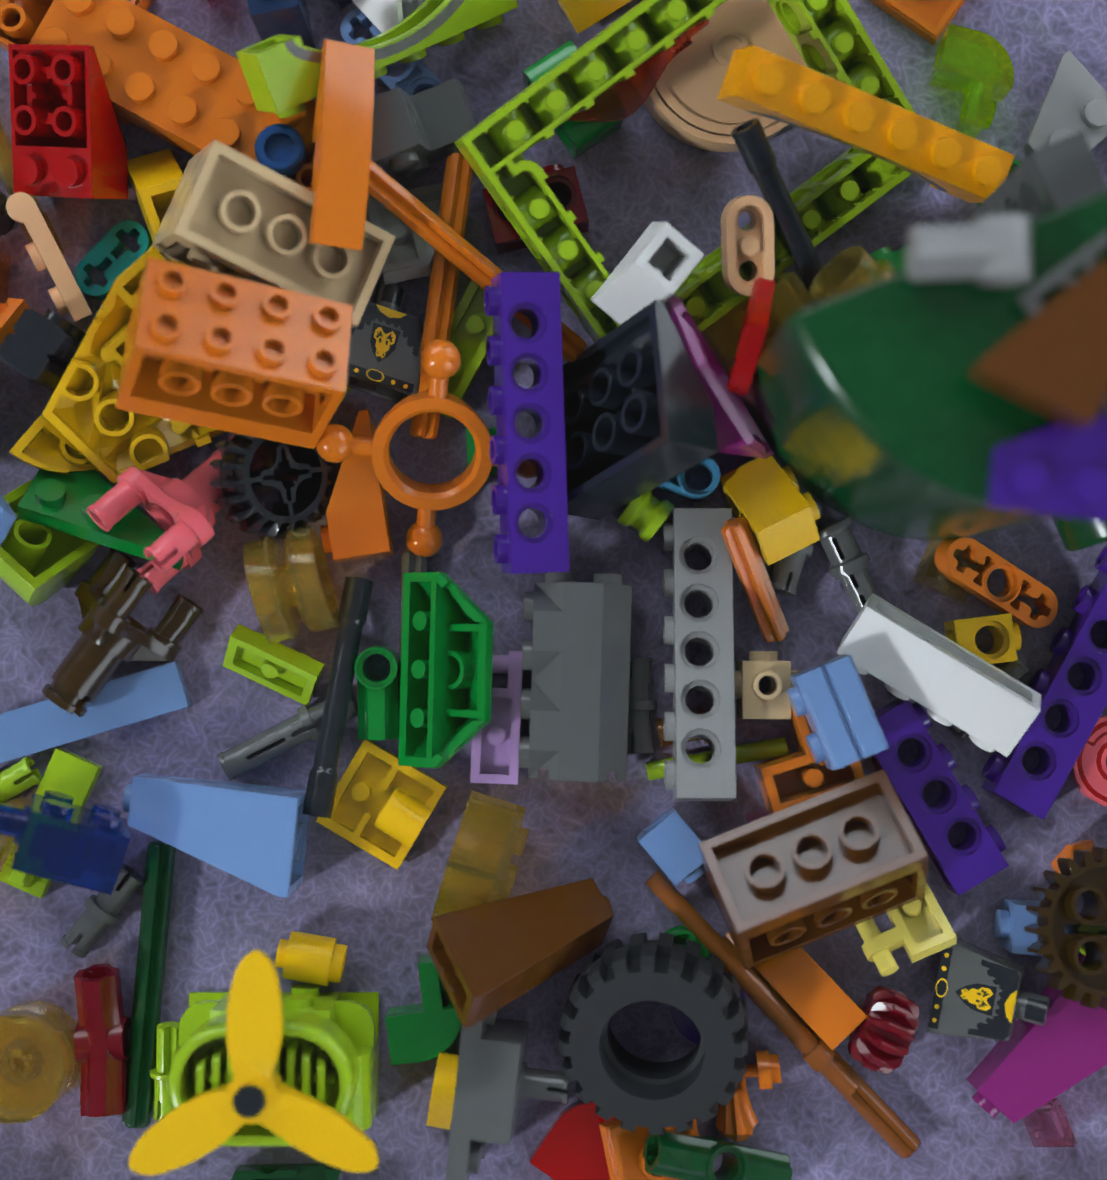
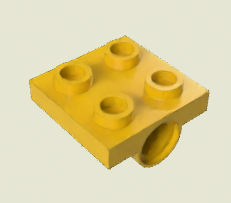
M364 739L337 784L331 819L318 817L316 822L398 870L442 797L447 785L417 767L398 765V756L375 742Z

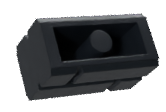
M49 308L43 316L33 309H25L13 327L15 334H8L0 345V359L29 379L54 391L86 333Z

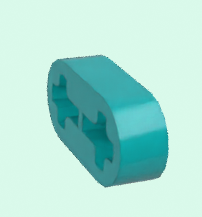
M125 220L115 224L77 265L74 276L80 290L93 299L105 300L115 279L151 247L153 242L149 232L136 221ZM139 233L140 235L136 240L141 246L139 250L134 253L127 249L116 259L125 247L121 241L122 237L128 234L133 238ZM113 262L104 274L108 280L107 284L103 287L98 284L89 287L93 281L89 275L90 271L94 268L103 271Z

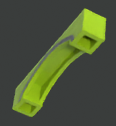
M424 0L414 12L394 27L371 39L353 45L375 49L374 79H377L387 74V65L396 61L405 64L422 59L427 55L426 48L437 43L439 46H447L460 42L466 38L464 31L475 26L477 29H485L503 22L502 14L518 8L517 0ZM277 34L236 52L257 111L275 113L278 118H287L303 112L306 109L304 102L317 97L322 49L303 46L300 36Z

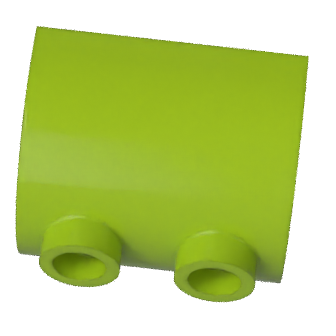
M30 479L3 496L17 517L0 546V578L30 606H36L61 590L90 560L100 544L18 518L17 505L32 482Z

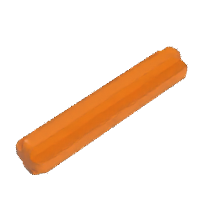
M744 517L730 518L724 522L721 534L760 634L767 643L781 642L786 638L785 634L789 631L750 525Z

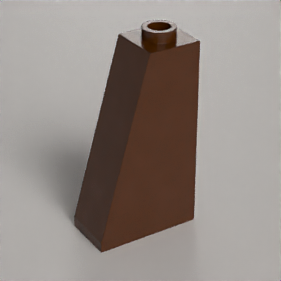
M593 878L434 916L426 948L463 1027L467 1028L474 1026L600 947L604 942L614 915L609 899L601 894Z

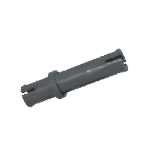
M351 696L346 720L358 716V710ZM325 700L310 708L304 705L297 709V715L260 732L225 752L218 753V760L228 779L232 781L237 776L268 760L274 759L309 739H312L313 742L317 741Z

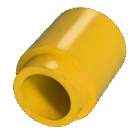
M292 930L289 940L281 938L279 941L275 967L283 969L282 979L328 986L329 982L340 984L343 977L348 945L337 943V938Z

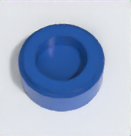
M285 124L268 126L261 131L255 142V155L259 163L284 177H290L299 172L306 161L307 151L301 135L291 126Z

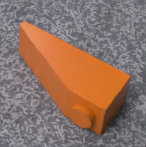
M368 409L358 411L352 435H373L375 433L373 415ZM351 454L349 458L342 461L326 510L327 525H321L320 527L324 552L332 553L333 560L337 562L395 554L385 489L376 477L371 456Z

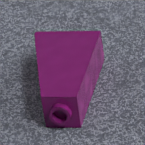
M1079 952L1078 959L1082 963L1085 955ZM1047 985L1040 993V995L1050 997L1045 1026L1017 1020L1011 1038L1007 1041L999 1040L966 1078L977 1090L971 1098L993 1118L1001 1112L1015 1124L1106 1066L1107 1010L1099 1008V1006L1096 1009L1080 1005V1000L1078 1002L1067 1000L1062 997L1063 989L1059 990Z

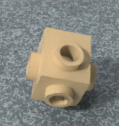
M749 651V661H737V670H734V685L738 718L791 719V704L786 690L793 687L789 676L798 673L797 670H791V661L778 660V651ZM766 676L769 680V688L762 693L759 690L758 683L762 677Z

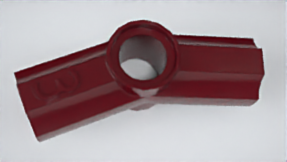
M94 964L88 968L78 970L74 976L78 1021L74 1032V1054L77 1062L81 1063V1116L106 1117L126 1113V1061L130 1059V1055H128V1028H131V1018L124 1016L119 968L112 967L110 964Z

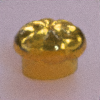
M852 246L833 257L820 270L811 284L810 296L819 304L897 272L891 261L884 258L874 260L861 246Z

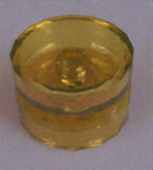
M311 525L287 531L283 545L284 553L279 544L270 537L252 540L244 544V566L252 602L259 623L270 644L298 638L301 618L306 627L313 633L339 627L338 603L328 562L319 536Z
M41 1000L19 1002L0 1012V1123H25L45 1113L79 1079L81 1063L77 1062L74 1054V1032L77 1023L61 1007Z

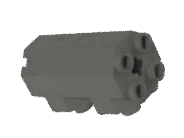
M545 572L544 582H535L534 592H524V621L533 622V641L523 640L522 670H532L531 688L521 689V719H530V736H521L519 768H529V778L538 779L539 769L548 770V780L608 782V772L615 771L617 781H626L632 585H623V575L594 574L592 576V583L574 582V573Z

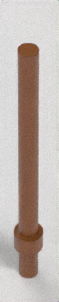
M659 870L654 872L645 881L649 889L694 934L710 953H714L724 962V968L729 973L734 974L744 990L803 1051L801 1057L815 1072L821 1070L845 1097L851 1096L859 1088L860 1083L834 1057L836 1051H832L820 1037L816 1038L751 968L745 970L739 955Z

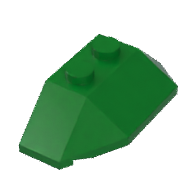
M445 572L403 573L398 765L441 768L491 721L493 621Z

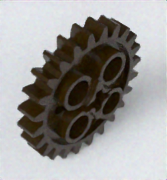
M1092 847L1091 853L1086 850H1075L1074 860L1058 858L1057 863L1061 873L1049 870L1043 872L1049 886L1047 889L1033 887L1032 891L1041 899L1039 906H1026V910L1037 916V923L1025 926L1024 931L1037 934L1038 941L1032 943L1027 949L1028 952L1043 955L1035 969L1047 974L1052 973L1047 982L1049 987L1059 990L1063 989V998L1074 1002L1080 1000V1005L1092 1009H1096L1099 1006V1008L1107 1010V930L1098 931L1097 934L1086 931L1065 932V927L1069 924L1107 926V848ZM1082 894L1084 905L1081 912L1078 913L1076 902L1079 895ZM1084 944L1086 954L1083 962L1080 963L1078 953L1080 947Z

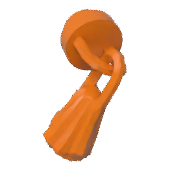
M768 1049L756 1050V1064H746L742 1081L737 1083L738 1088H736L735 1095L727 1105H719L715 1126L722 1133L723 1137L732 1139L733 1142H743L753 1134V1130L759 1122L749 1100L746 1078L757 1077L760 1090L773 1089L772 1084L782 1083L778 1053L769 1054Z

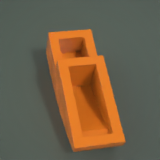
M728 931L725 936L733 943ZM803 947L754 966L832 1051L868 1017Z

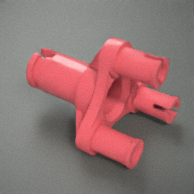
M218 449L182 480L168 478L130 466L117 477L118 483L86 509L91 519L101 529L108 532L120 519L139 505L145 508L158 527L165 532L154 543L143 550L146 558L151 556L154 558L136 570L142 574L140 577H146L153 583L152 588H148L152 594L156 595L183 568L190 569L203 557L200 547L204 546L215 535L212 528L216 523L214 515L223 507L214 502L223 492L221 488H214L209 484L215 478H219V469H215L209 463L216 459H222L223 454ZM181 558H183V564L180 570L172 568V566H174Z

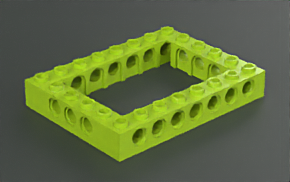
M727 0L641 1L454 142L544 272H560V295L594 343L619 326L615 320L591 301V298L610 276L602 265L605 259L600 252L591 249L573 223L577 219L573 212L565 211L545 182L548 176L537 163L526 160L522 154L537 143L555 134L554 130L565 121L595 104L594 100L605 91L635 74L633 70L654 55L670 48L675 44L674 40L694 25L710 18L715 14L714 10ZM767 0L808 68L915 113L848 0ZM850 147L793 190L790 195L815 247L910 176L911 173L875 156ZM774 221L775 277L794 262ZM750 223L747 226H745L742 230H746L749 227ZM721 245L698 262L673 294L682 300L700 332L704 331L749 297L736 294L726 286L722 276ZM747 261L742 263L739 268L740 277L746 280L752 273V267Z

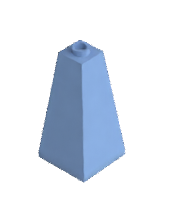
M146 773L133 776L132 784L128 783L126 785L123 795V811L129 812L128 826L277 897L288 898L303 884L310 815L302 814L306 789Z

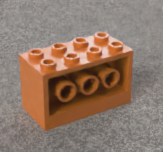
M148 257L128 321L115 408L315 449L346 393L353 305Z

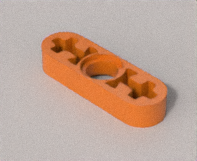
M969 537L945 539L938 545L934 560L939 573L999 613H1011L1013 622L1021 626L1043 628L1055 619L1058 612V600L1054 592L977 540ZM955 550H962L961 556L963 559L979 566L975 570L969 567L957 566L958 560L953 557ZM999 569L1005 576L1006 584L1004 590L999 595L994 596L988 589L987 580L992 571ZM1020 595L1022 597L1035 598L1034 604L1039 607L1038 613L1031 614V607L1022 601L1015 600L1016 597Z

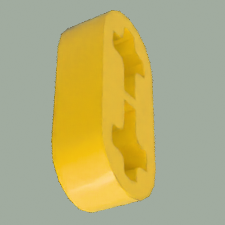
M439 1051L426 1126L450 1130L459 1055Z

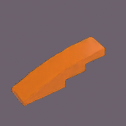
M329 39L323 40L312 143L316 145L310 191L314 192L308 242L311 244L362 251L373 131L375 49Z

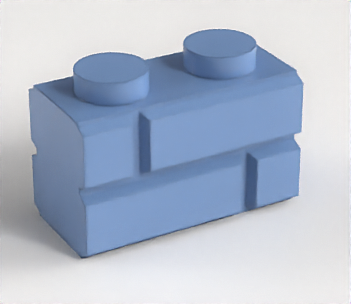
M851 654L837 656L789 676L793 687L786 690L787 696L796 716H806L812 733L806 735L805 739L816 763L824 761L827 768L837 770L889 748Z

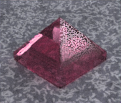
M1059 1098L1052 1099L1023 1118L1034 1147H1074L1078 1144Z

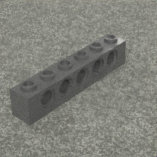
M1078 132L1031 152L963 224H973L974 221L986 216L1008 213L1024 214L1029 216L1030 221L1106 192L1107 184L1084 132Z

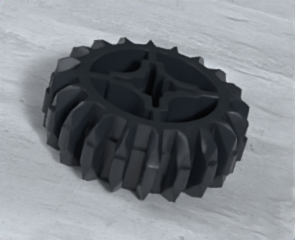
M227 431L229 441H219V443L215 444L223 456L222 459H216L209 463L215 469H219V478H215L209 484L214 488H221L223 493L214 503L220 507H229L225 519L233 523H240L239 530L246 534H255L260 539H272V537L288 539L293 536V533L301 534L308 531V522L315 523L322 519L318 507L328 506L330 500L326 497L325 491L335 486L334 482L328 480V471H332L337 466L332 462H326L318 454L316 447L315 449ZM274 470H285L283 474L274 475V479H263L266 475L274 474ZM251 487H253L256 490L259 497V502L256 499Z

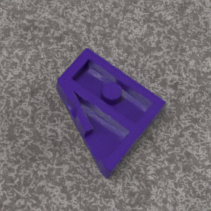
M1100 408L1092 425L1077 431L1058 423L994 447L991 453L986 509L1107 522L1106 411Z

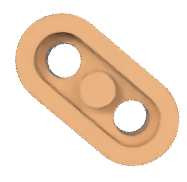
M754 195L738 196L732 199L724 207L721 214L722 276L726 286L732 292L739 295L751 296L754 282L758 280V277L773 281L775 275L773 212L764 199ZM743 211L747 212L751 218V223L746 230H742L738 225V217ZM747 261L752 267V273L748 279L743 280L740 277L739 268L742 263Z

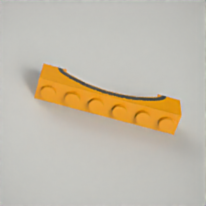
M756 45L734 50L717 97L720 101L759 117H767L799 127L875 156L928 182L930 187L969 203H983L1007 178L1015 157L1011 153Z

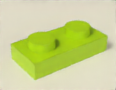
M238 624L230 635L222 666L308 706L315 695L325 664L270 639L262 633Z

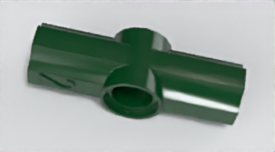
M664 1130V1135H649L646 1137L643 1150L646 1172L681 1180H791L793 1173L790 1166V1156L786 1153L726 1142L714 1136L700 1137ZM722 1154V1164L717 1171L713 1172L714 1161L718 1155Z

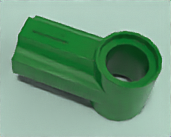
M386 645L371 646L359 654L354 667L357 678L358 739H399V655L394 649ZM372 654H381L390 662L391 670L386 679H374L367 672L366 663Z

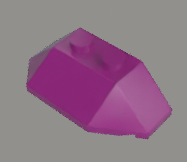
M672 295L664 302V305L713 404L718 452L769 458L774 454V451L764 438L738 395L728 393L726 389L727 375L697 328L682 300Z

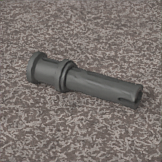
M846 517L819 529L818 533L820 536L819 541L831 564L829 573L835 580L841 579L858 616L871 594L874 593L877 596L879 594L866 568L870 565L868 553L861 552L850 528L853 521L851 517Z

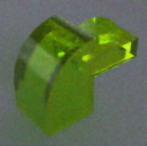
M949 24L939 40L929 85L965 93L956 131L976 138L983 129L988 130L996 112V101L1001 102L1013 88L1014 68L1008 52L995 38L978 30Z

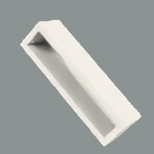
M874 593L871 594L837 650L838 655L851 654L859 674L867 675L870 673L883 681L886 689L894 696L906 701L911 698L927 708V713L935 721L945 726H952L953 724L969 734L970 740L975 745L987 752H994L996 750L1008 757L1041 711L1040 693Z

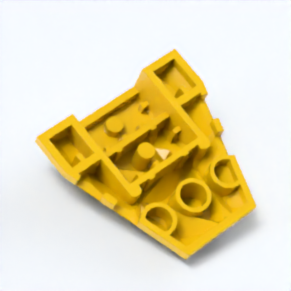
M152 245L115 279L105 301L93 319L83 341L71 359L42 413L113 484L117 483V477L130 466L147 470L170 460V455L197 445L199 448L212 442L213 437L226 432L115 408L128 321L147 259L152 257L172 262L155 245Z

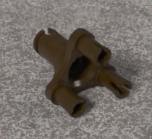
M110 548V552L90 580L84 579L74 592L78 597L83 619L78 626L82 634L53 673L52 683L46 684L42 689V693L50 701L71 714L74 712L78 717L85 715L87 712L86 705L95 701L123 660L127 662L173 661L182 649L180 642L199 615H202L204 612L196 603L178 593L176 600L156 628L152 626L147 628L130 616L131 612L153 583L146 577H140L142 574L133 569L137 566L136 561L122 551Z

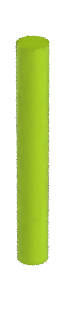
M785 737L735 746L736 765L788 755ZM711 750L687 754V756L693 762L703 764L710 760ZM673 757L645 762L648 781L664 778V761L673 760Z

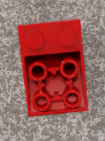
M8 44L13 193L23 192L30 196L128 199L127 148L94 46Z

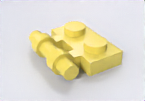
M927 882L923 898L886 912L893 926L892 929L881 933L873 918L855 925L864 941L861 948L869 962H875L881 976L891 975L899 969L892 955V952L898 948L904 947L911 962L914 963L957 944V936Z

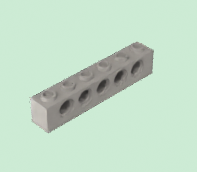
M674 508L671 523L663 522L662 550L671 551V569H663L662 578L663 598H671V616L663 617V645H672V664H664L663 667L664 693H672V712H664V741H673V760L664 761L665 790H673V801H732L736 799L733 562L721 534L724 522L732 518V508ZM692 550L700 551L707 556L709 566L703 570L691 569L685 563L684 555ZM694 596L701 597L708 603L710 612L702 618L693 617L686 611L684 601ZM692 643L704 645L710 653V662L703 666L693 665L685 656V647ZM694 690L707 694L711 702L710 711L705 714L691 712L686 706V694ZM700 738L710 745L711 758L708 762L699 764L689 759L686 753V744L689 740Z

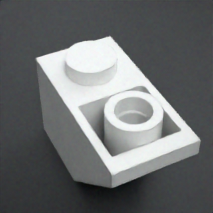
M651 222L591 298V301L621 325L654 300L664 303L670 298L704 254L668 222Z

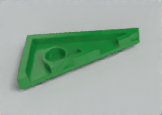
M39 469L17 505L18 518L147 560H151L154 557L146 558L143 550L165 533L137 507L133 508L112 526L110 531L106 532L91 519L86 509L113 488V486L94 470L73 471L66 475ZM181 558L174 566H172V568L180 570L183 564V558Z

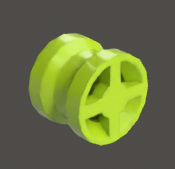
M652 490L629 502L616 521L623 527L631 526L636 529L639 538L648 543L675 505L668 500L660 501L653 496Z

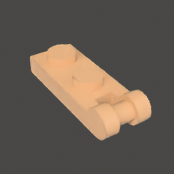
M17 192L9 196L6 201L8 215L12 220L24 223L33 242L24 245L38 272L48 269L56 285L49 289L48 292L59 314L63 316L70 313L75 322L91 315L92 312L34 199L23 192Z

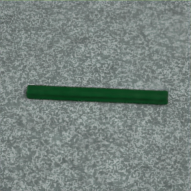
M152 841L147 846L128 1049L130 1059L127 1061L126 1113L122 1114V1122L128 1128H145L151 1122L154 1079L150 1077V1070L156 1067V1027L160 1023L176 854L175 847L162 841Z

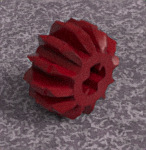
M879 985L866 995L864 1003L859 1006L868 1017L849 1034L850 1040L847 1046L848 1053L851 1054L853 1059L862 1063V1066L874 1072L880 1071L888 1075L900 1067L904 1056L908 1055L909 1047L915 1040L914 1034L919 1026L918 1017L920 1013L919 1006L906 997L905 994Z

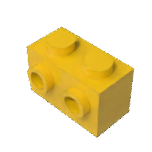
M771 455L767 459L756 458L720 476V483L728 506L732 508L733 516L735 518L744 517L748 521L759 552L768 566L820 540L815 520L821 518L817 504L809 492L804 494L799 492L798 481L788 465L781 468Z

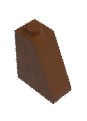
M1102 260L971 365L965 378L1075 431L1091 426L1107 396V261Z

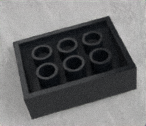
M654 300L577 355L573 362H568L563 366L568 515L599 520L718 452L713 404L663 302Z

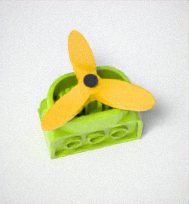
M253 949L237 966L230 992H190L189 1007L180 1019L179 1047L174 1051V1060L169 1074V1095L173 1109L153 1124L136 1142L129 1157L128 1165L130 1169L137 1174L149 1176L166 1173L194 1162L219 1146H294L314 1159L342 1170L354 1173L375 1170L379 1163V1153L373 1141L365 1134L364 1130L372 1126L379 1108V992H320V985L310 983L292 985L291 992H281L275 964L268 954L260 949Z

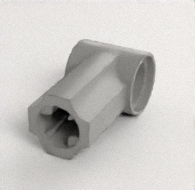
M1008 213L986 216L974 221L973 224L912 226L907 234L905 250L906 271L908 272L910 283L976 280V285L980 287L996 288L1015 286L1031 281L1030 217L1024 214Z

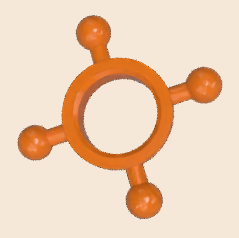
M443 339L430 342L424 348L421 355L422 367L429 375L428 391L412 394L399 401L382 418L373 435H352L350 430L343 425L329 424L316 445L318 454L324 460L332 463L342 462L349 458L351 454L371 456L374 472L383 488L399 502L417 509V520L408 528L405 540L408 549L413 554L424 557L436 554L443 544L442 531L435 523L436 510L449 509L472 498L486 482L492 466L498 467V465L491 464L489 449L491 435L483 419L462 399L448 394L449 378L458 371L461 356L458 348L452 342ZM428 412L443 413L454 417L467 427L475 442V452L470 464L460 475L443 483L428 484L413 480L398 469L391 457L389 444L396 429L404 421L415 415ZM524 460L517 468V475L526 479L537 477L536 467L532 462Z

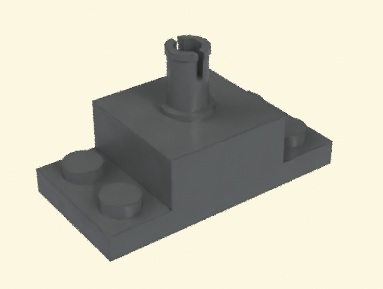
M501 1009L474 1026L464 1028L462 1025L446 1180H469L471 1174H479L481 1159L485 1158L487 1142L510 1145L519 1120L523 1098L567 1104L568 1083L570 1081L567 1080L565 1072L528 1068L525 1059L529 1022L496 1018L497 1014H500Z

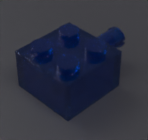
M45 790L44 796L33 793L29 806L25 805L24 809L0 803V834L14 838L13 843H15L12 870L112 895L131 840L127 819L120 817V810L99 803H94L92 809L74 805L73 797L52 790Z

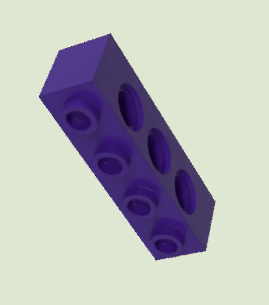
M898 698L876 711L875 715L889 748L869 756L877 771L884 769L922 845L947 888L960 896L1008 867L1009 865L1001 852L1006 850L1002 838L993 826H984L976 812L981 809L979 800L967 784L960 786L951 771L957 767L948 749L942 743L936 745L927 729L932 724L921 705L917 702L911 704L909 700L906 701ZM911 738L917 745V756L911 763L903 765L898 759L897 750L904 740ZM937 780L941 785L942 795L935 804L926 805L922 797L923 788L928 782ZM962 821L966 827V837L959 845L951 846L947 838L948 830L954 823Z

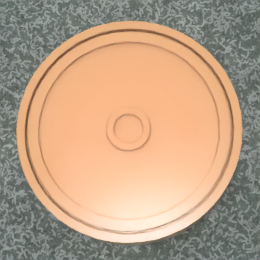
M727 0L714 10L715 14L710 18L694 25L674 40L675 44L670 48L654 55L633 70L635 72L633 75L634 83L644 106L655 121L669 134L699 149L712 152H736L739 149L731 131L741 123L758 118L768 140L779 134L789 125L767 117H759L717 99L734 50L756 45L808 67L767 0Z

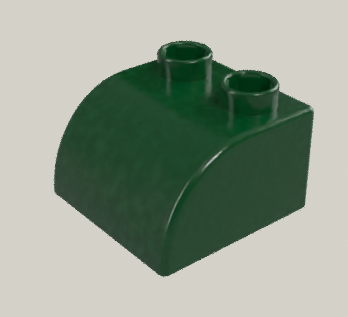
M1107 191L1030 221L1032 280L1027 283L996 288L980 287L976 285V280L910 283L908 272L904 270L791 315L758 360L747 396H740L782 466L788 465L797 481L805 489L845 517H851L853 521L870 529L896 537L943 541L959 537H972L1046 517L1047 515L986 509L992 449L1000 444L1058 424V422L965 378L971 365L1030 318L1016 298L1107 231ZM1107 246L1096 253L1094 266L1102 260L1107 261ZM1083 264L1068 274L1067 277L1080 278L1082 276ZM1054 285L1037 299L1045 306L1068 287ZM1052 516L1064 548L1068 551L1085 549L1107 541V522Z

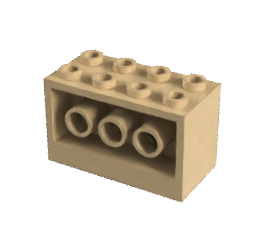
M214 139L188 161L152 245H155L168 258L182 265L353 305L351 328L359 325L396 236L365 220L362 251L308 243L314 192Z

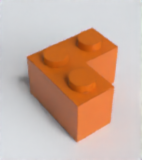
M792 706L791 719L788 720L798 751L753 765L766 809L771 814L865 777L860 760L837 770L827 768L824 761L816 763L805 739L806 735L812 733L805 715L797 717Z

